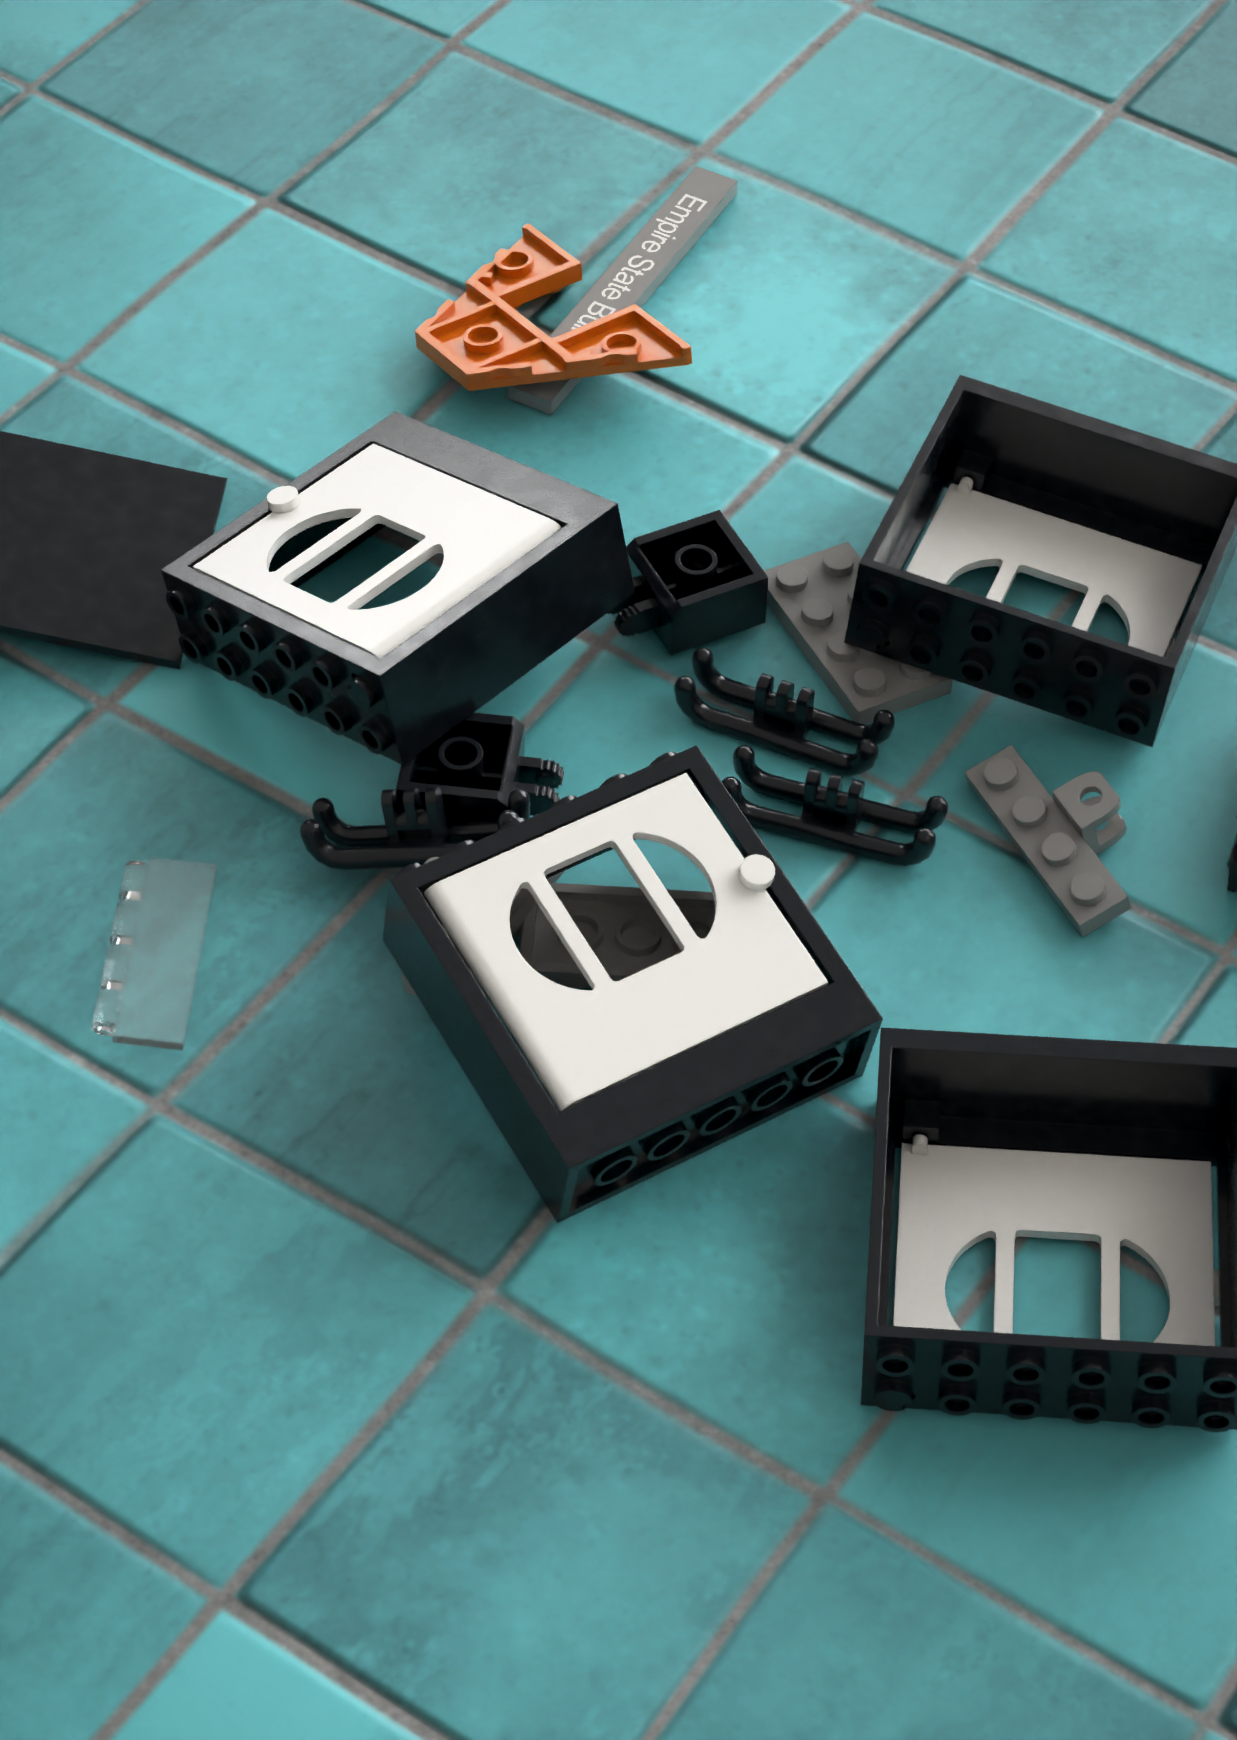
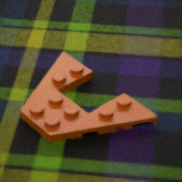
M529 223L522 227L523 236L509 250L500 248L494 254L495 258L492 262L483 265L465 282L466 291L455 302L447 299L437 309L438 312L434 317L427 319L415 330L417 349L468 391L684 366L692 363L691 346L636 304L554 338H550L515 309L520 308L524 303L546 294L557 293L565 286L582 280L581 262Z

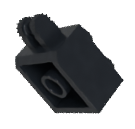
M720 510L636 537L627 545L626 549L635 593L608 612V615L618 614L615 617L614 623L619 633L623 636L629 637L630 635L634 636L636 633L641 634L654 630L669 654L673 655L766 623L769 577Z
M473 713L406 764L401 765L396 791L401 809H404L403 792L409 788H417L419 790L422 807L426 808V789L439 787L442 792L447 822L498 819L499 814L508 810V794L513 789L519 788L528 793L530 797V815L536 816V814L549 810L560 799L558 797L559 793H556L554 788L558 789V786L562 785L564 771L563 767L559 766L560 763L557 764L554 760L549 761L548 759L542 760V758L525 757L524 724L515 717Z

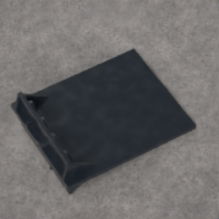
M0 431V633L180 670L184 654L179 645V637L181 635L175 615L166 601L167 588L161 569L214 534L227 478Z

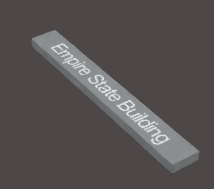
M695 166L549 337H557L633 304L641 308L736 196L738 181ZM582 378L508 386L507 397L551 415Z

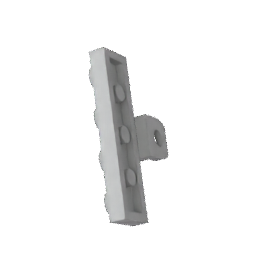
M1012 744L964 772L970 788L1082 937L1131 909L1127 894L1097 857V854L1118 842L1127 830L1124 819L1118 814L1121 807L1120 798L1100 772H1087L1073 778L1052 791L1053 799ZM1097 792L1101 795L1081 802L1082 797L1086 793ZM1108 821L1103 829L1095 830L1096 827Z

